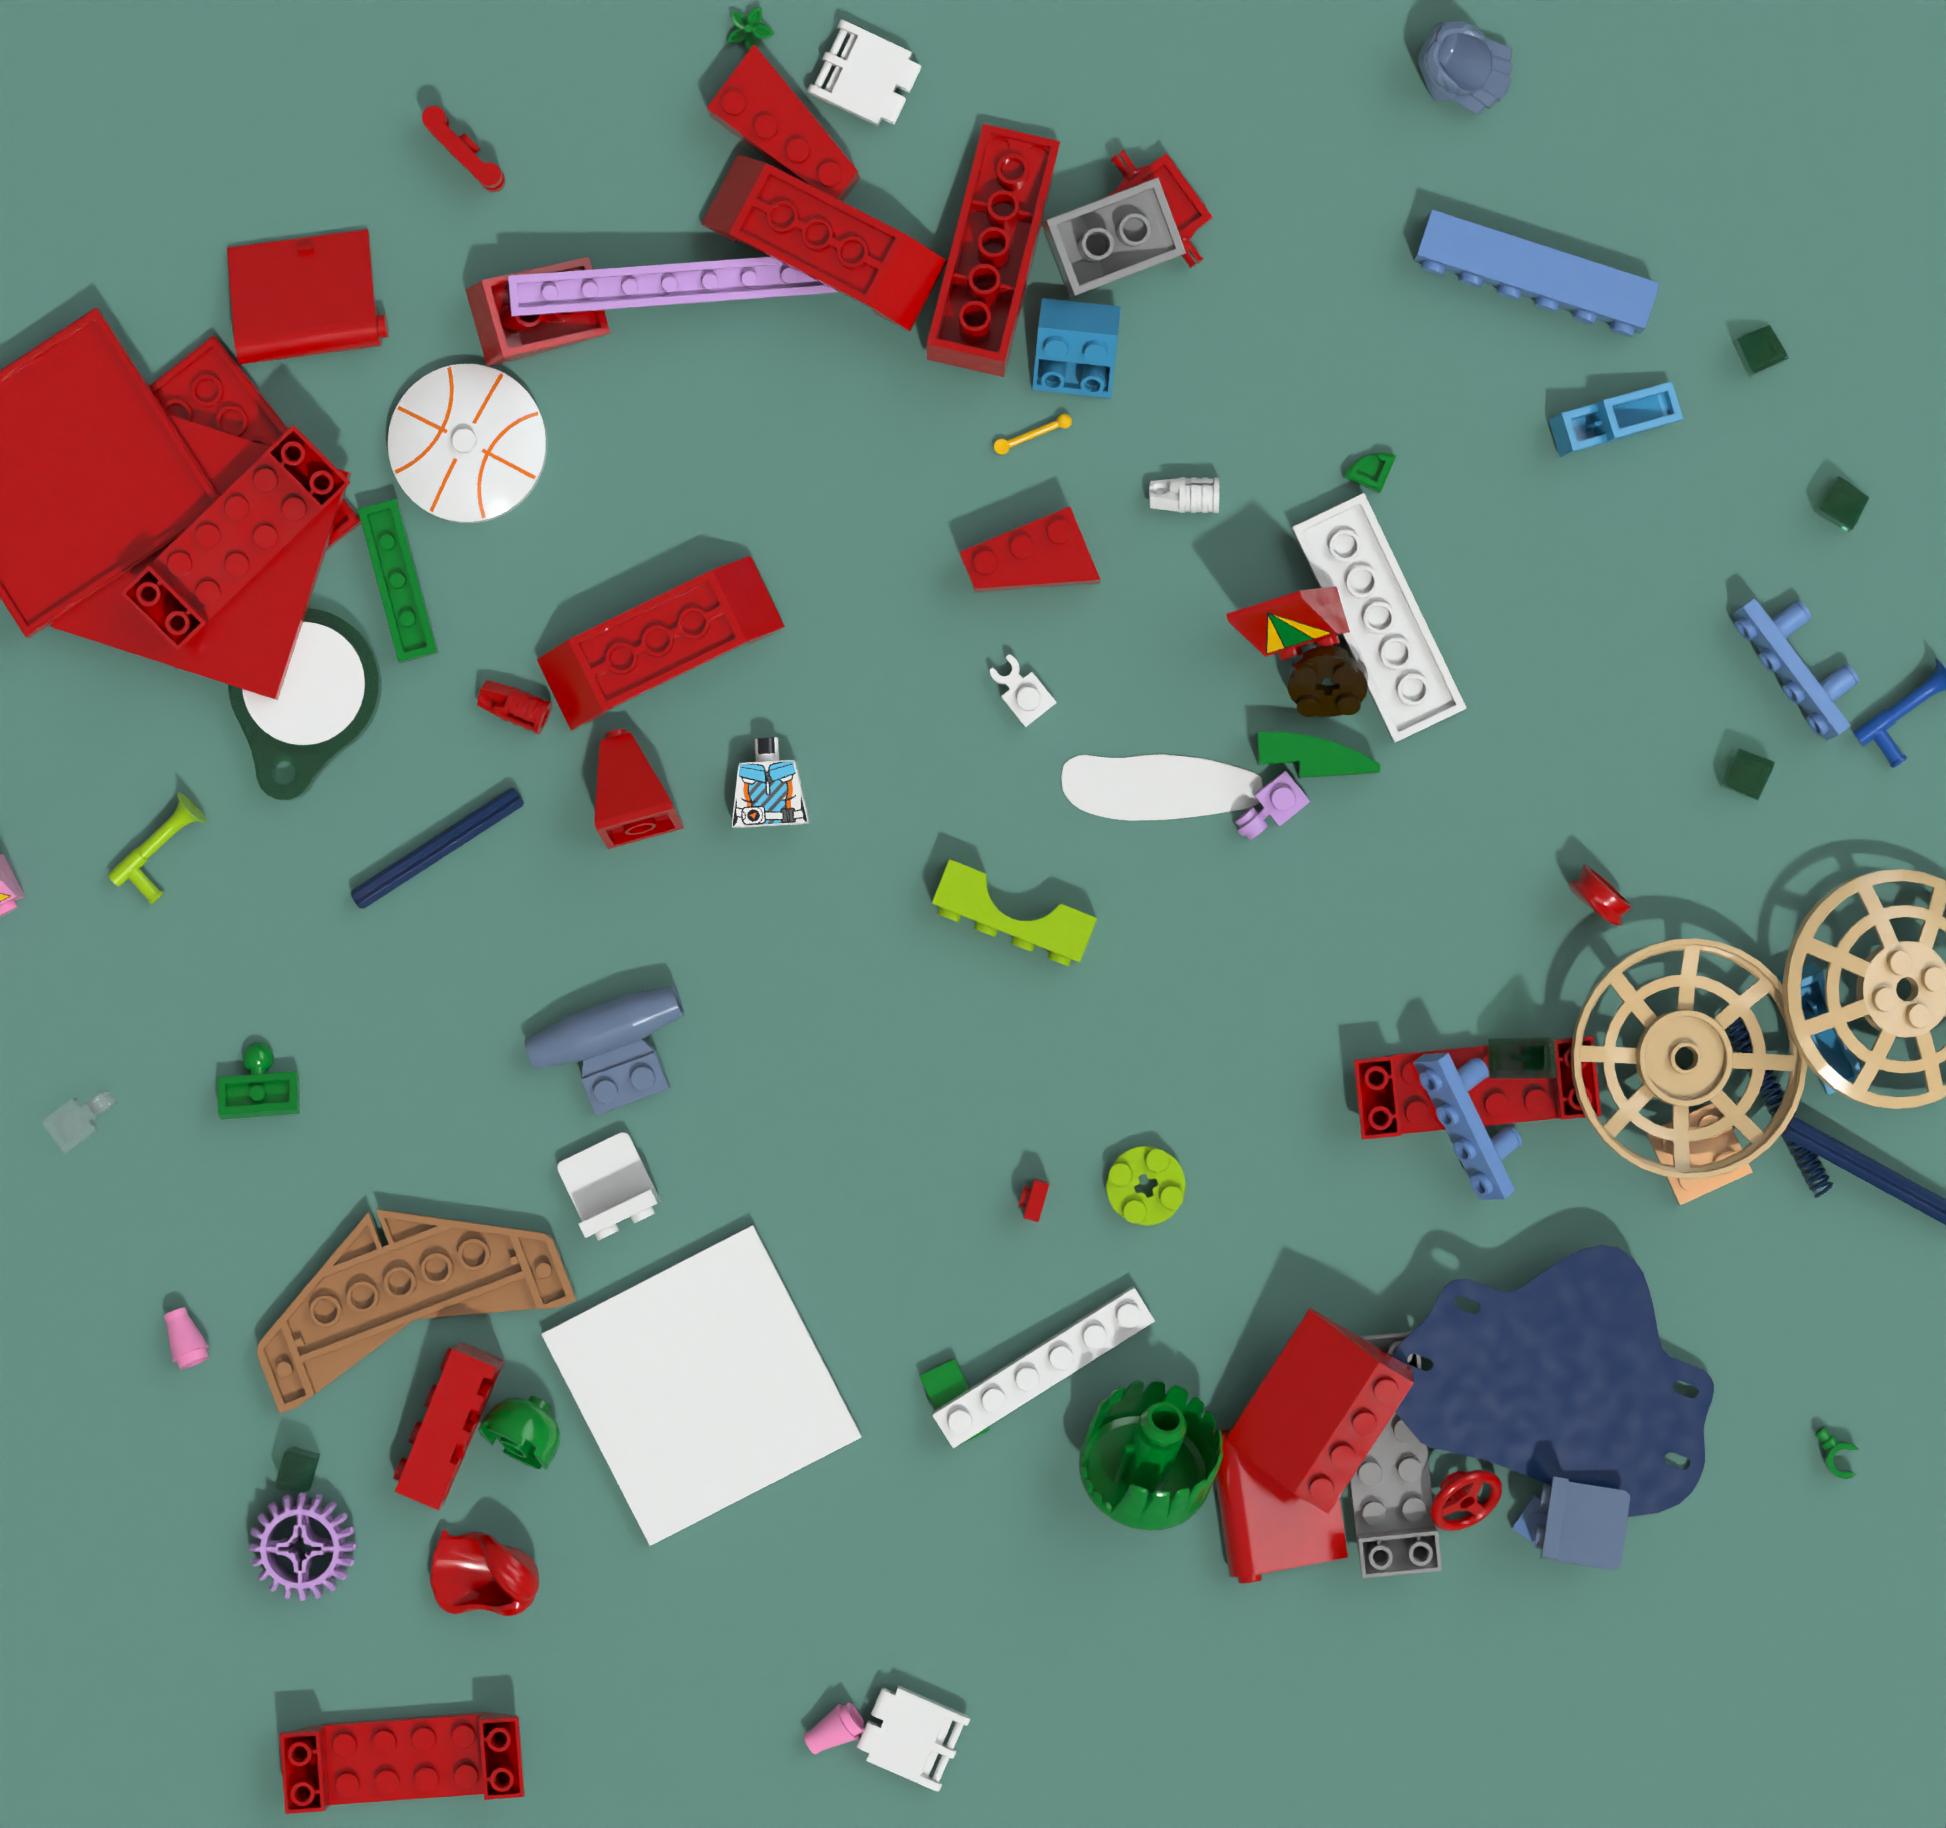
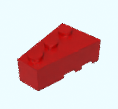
M1070 506L959 552L975 593L1100 584L1101 581Z

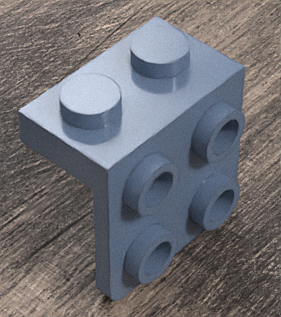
M1552 1477L1551 1484H1543L1540 1508L1547 1509L1545 1525L1537 1524L1534 1543L1535 1549H1541L1540 1559L1606 1570H1617L1622 1562L1630 1504L1629 1493L1624 1490L1569 1482V1479Z

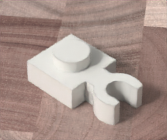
M1009 654L1005 657L1012 666V671L1009 675L1001 676L993 667L989 671L995 682L1007 685L1009 688L1001 698L1026 728L1057 702L1033 672L1022 678L1019 674L1020 667L1018 661Z

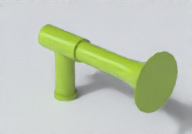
M179 792L177 793L178 806L172 816L138 848L136 847L107 874L110 880L118 887L129 879L148 899L150 905L159 900L164 893L150 881L140 868L149 860L148 858L184 826L193 822L207 823L201 810L187 796Z

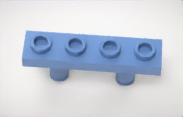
M1755 598L1731 614L1736 620L1735 626L1744 639L1753 642L1760 652L1759 658L1767 670L1777 674L1784 684V693L1790 701L1801 706L1808 716L1807 722L1810 728L1818 736H1823L1828 741L1840 735L1851 726L1834 702L1860 682L1856 672L1852 667L1844 664L1819 683L1786 640L1788 636L1812 618L1810 611L1801 601H1795L1773 619H1770Z
M1449 1053L1423 1054L1413 1064L1419 1074L1421 1085L1427 1091L1436 1109L1437 1118L1444 1125L1453 1144V1150L1465 1168L1472 1189L1480 1200L1506 1199L1515 1192V1189L1501 1160L1522 1145V1138L1515 1128L1504 1127L1490 1139L1468 1091L1489 1076L1488 1067L1481 1059L1472 1058L1459 1069H1456Z

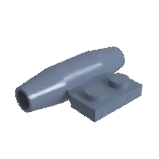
M674 986L626 994L562 1018L525 1040V1048L534 1069L583 1061L581 1081L596 1116L670 1088V1083L657 1050L643 1038L684 1016V1009Z

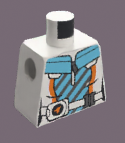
M777 737L754 739L756 762L739 763L732 827L747 828L810 824L797 762L795 760L779 761Z

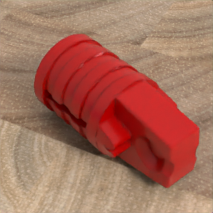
M486 680L479 691L477 706L496 715L503 721L511 722L513 725L521 726L523 729L530 730L539 735L549 718L552 702L543 700L539 696L531 695L529 692L521 691L517 687Z

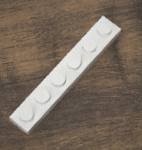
M1132 1286L936 1409L931 1414L952 1448H955L1152 1324L1155 1320L1136 1289Z

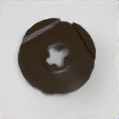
M1320 646L1307 650L1303 653L1301 660L1297 661L1296 664L1295 661L1291 664L1288 672V693L1297 704V710L1301 715L1306 717H1336L1354 715L1360 710L1361 702L1366 697L1368 690V672L1366 666L1359 658L1357 662L1355 659L1348 657V651L1340 647ZM1323 678H1331V682L1335 684L1327 686L1321 683Z

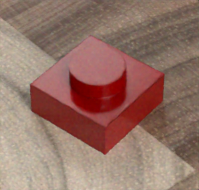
M1034 1178L1032 1186L1024 1184L1018 1204L1019 1208L1025 1209L1024 1219L1039 1223L1050 1182Z

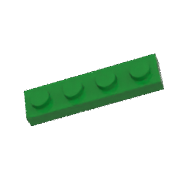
M392 499L359 508L360 521L398 662L403 663L439 653L398 500Z

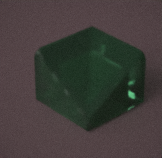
M1770 325L1745 334L1733 341L1749 378L1789 359L1787 352Z
M1837 476L1833 479L1814 512L1843 530L1850 532L1857 524L1869 497L1844 478Z
M1739 748L1734 749L1720 787L1758 801L1775 762Z
M294 1446L284 1452L276 1479V1489L281 1491H309L313 1483L320 1454Z

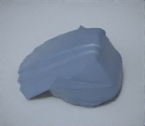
M1444 21L1436 24L1428 35L1419 53L1418 66L1430 95L1435 102L1454 100L1471 112L1480 115L1486 108L1490 109L1496 101H1501L1509 90L1511 84L1510 74L1513 68V63L1511 62L1513 48L1487 39L1476 25L1466 23L1465 21Z

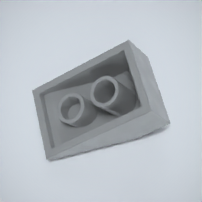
M1159 178L1042 222L1069 298L1186 253Z

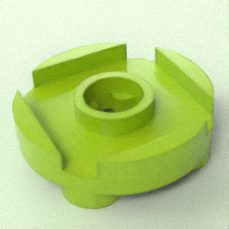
M1147 1145L1133 1147L1119 1155L1109 1170L1106 1183L1107 1195L1114 1210L1128 1222L1144 1226L1162 1223L1173 1216L1183 1203L1186 1189L1184 1172L1178 1161L1164 1150ZM1146 1174L1148 1179L1155 1178L1158 1184L1152 1188L1153 1195L1146 1197L1144 1192L1137 1193L1134 1187L1140 1183L1139 1176Z

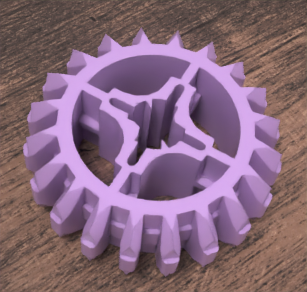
M306 1492L298 1494L297 1505L290 1494L285 1495L282 1498L284 1509L280 1504L273 1501L268 1505L272 1516L262 1512L257 1517L265 1528L253 1527L250 1532L254 1537L261 1539V1541L252 1542L248 1545L249 1551L260 1552L261 1556L251 1560V1565L257 1567L263 1564L265 1570L258 1575V1579L262 1581L270 1575L274 1581L270 1584L269 1590L274 1592L281 1584L284 1585L283 1597L286 1599L292 1596L295 1588L297 1589L300 1601L307 1599L309 1588L316 1599L322 1597V1584L327 1590L334 1591L337 1588V1583L333 1576L339 1580H345L348 1576L347 1571L340 1565L352 1566L355 1563V1558L345 1554V1551H353L357 1548V1542L345 1541V1537L353 1534L355 1529L353 1526L342 1529L340 1523L347 1519V1513L343 1512L335 1518L331 1513L336 1508L337 1503L331 1501L325 1509L321 1508L323 1496L320 1494L313 1498L311 1505L308 1504ZM296 1515V1524L294 1525L292 1537L273 1540L274 1532L279 1523L287 1517ZM309 1517L321 1522L329 1531L332 1540L316 1535ZM301 1534L302 1538H304V1544L315 1547L313 1550L310 1549L305 1553V1558L300 1548L290 1546L301 1539ZM326 1552H333V1557L327 1570L320 1575L309 1577V1569L312 1567L313 1557L323 1555ZM274 1553L288 1557L293 1563L294 1572L297 1573V1576L284 1570L276 1560Z

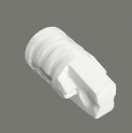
M1180 477L1150 481L1149 507L1152 509L1177 511L1179 513H1219L1220 477Z

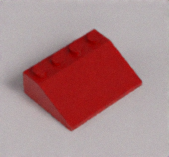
M1309 1307L1226 1435L1225 1441L1292 1493L1329 1514L1414 1384L1413 1370L1408 1365Z

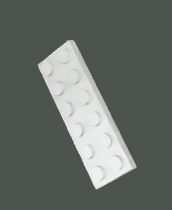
M1365 493L1293 526L1291 529L1319 588L1337 586L1350 630L1349 633L1342 636L1353 659L1358 662L1359 658L1366 666L1369 693L1393 743L1467 709Z

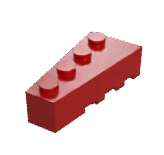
M754 44L707 106L709 116L785 173L843 202L860 180L858 170Z
M460 1342L453 1348H448L439 1368L443 1371L437 1385H432L425 1400L424 1406L428 1407L423 1422L417 1421L410 1435L408 1443L413 1444L409 1457L408 1459L402 1457L395 1470L393 1479L398 1481L394 1492L436 1510L444 1506L504 1365V1359L464 1342Z

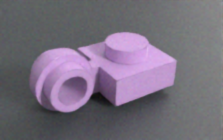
M1283 770L1253 795L1263 808L1257 812L1254 807H1251L1235 820V823L1239 826L1237 832L1241 837L1246 835L1249 840H1252L1268 827V824L1264 821L1268 815L1280 827L1311 801L1290 775Z

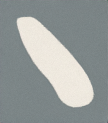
M1165 754L1126 758L1078 755L1069 759L1063 765L1061 775L1063 792L1073 805L1090 814L1128 821L1189 818L1247 809L1259 803L1253 795L1263 788L1261 777L1251 771L1203 758Z

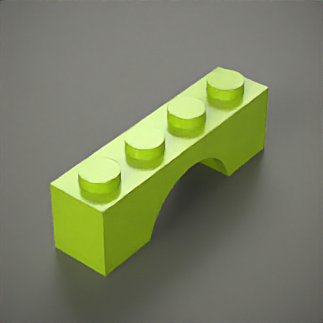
M951 859L947 863L932 904L939 906L937 914L959 923L962 915L976 921L973 928L993 937H996L998 930L1013 936L1010 944L1033 952L1035 945L1050 951L1048 959L1068 967L1072 960L1080 963L1097 921L1096 917L1061 903L1050 914L1037 920L1020 921L1012 919L999 911L992 902L988 893L986 873Z

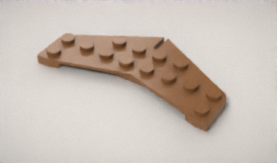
M376 1209L389 1243L384 1246L371 1211L368 1212L264 1335L257 1346V1356L279 1414L302 1405L415 1319L558 1308L578 1300L555 1240L545 1232Z

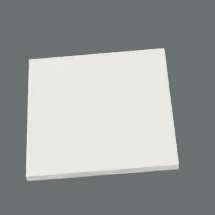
M754 1224L541 1334L650 1546L862 1437Z

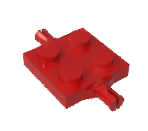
M1125 150L1119 152L1118 156L1116 154L1111 161L1118 168L1124 179L1120 186L1108 196L1159 178L1186 251L1181 256L1190 269L1195 267L1196 262L1199 264L1204 258L1201 257L1190 240L1197 230L1213 219V216L1167 153L1152 164L1139 167L1138 169Z

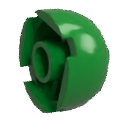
M532 1395L528 1401L518 1397L501 1401L490 1410L478 1429L480 1435L491 1445L498 1439L499 1443L505 1448L503 1453L527 1466L539 1470L542 1466L545 1470L549 1467L560 1445V1430L557 1421L548 1413L551 1406L542 1399Z

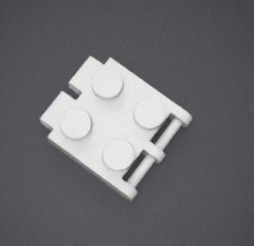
M840 20L837 26L840 31L830 52L824 53L822 57L824 65L815 84H810L806 92L876 126H879L881 120L894 125L906 101V98L895 93V90L899 88L910 93L921 70V65L910 60L912 57L911 51L845 20ZM847 33L850 34V38L841 54V57H837L839 49ZM831 66H834L835 69L825 90L821 89Z
M899 1685L896 1692L882 1687L871 1715L883 1720V1722L879 1725L868 1720L857 1748L869 1753L866 1761L939 1792L942 1787L940 1779L949 1758L954 1759L957 1752L954 1749L963 1726H968L971 1718ZM952 1721H955V1727L947 1745L943 1744ZM939 1753L942 1755V1757L938 1763V1766L935 1770L933 1777L931 1778L929 1777V1774Z

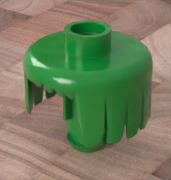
M1139 1380L1133 1381L1126 1390L1124 1387H1119L1113 1390L1107 1399L1102 1400L1093 1416L1079 1457V1472L1083 1487L1096 1507L1120 1524L1134 1529L1149 1531L1176 1527L1195 1515L1207 1499L1223 1458V1437L1219 1429L1216 1430V1419L1212 1412L1207 1410L1202 1417L1204 1403L1199 1398L1193 1397L1187 1404L1188 1392L1178 1385L1172 1386L1165 1394V1383L1160 1380H1152L1144 1392V1383Z

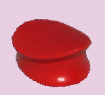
M1584 864L1578 879L1568 882L1571 892L1592 908L1599 916L1613 925H1622V916L1631 910V905L1596 871Z

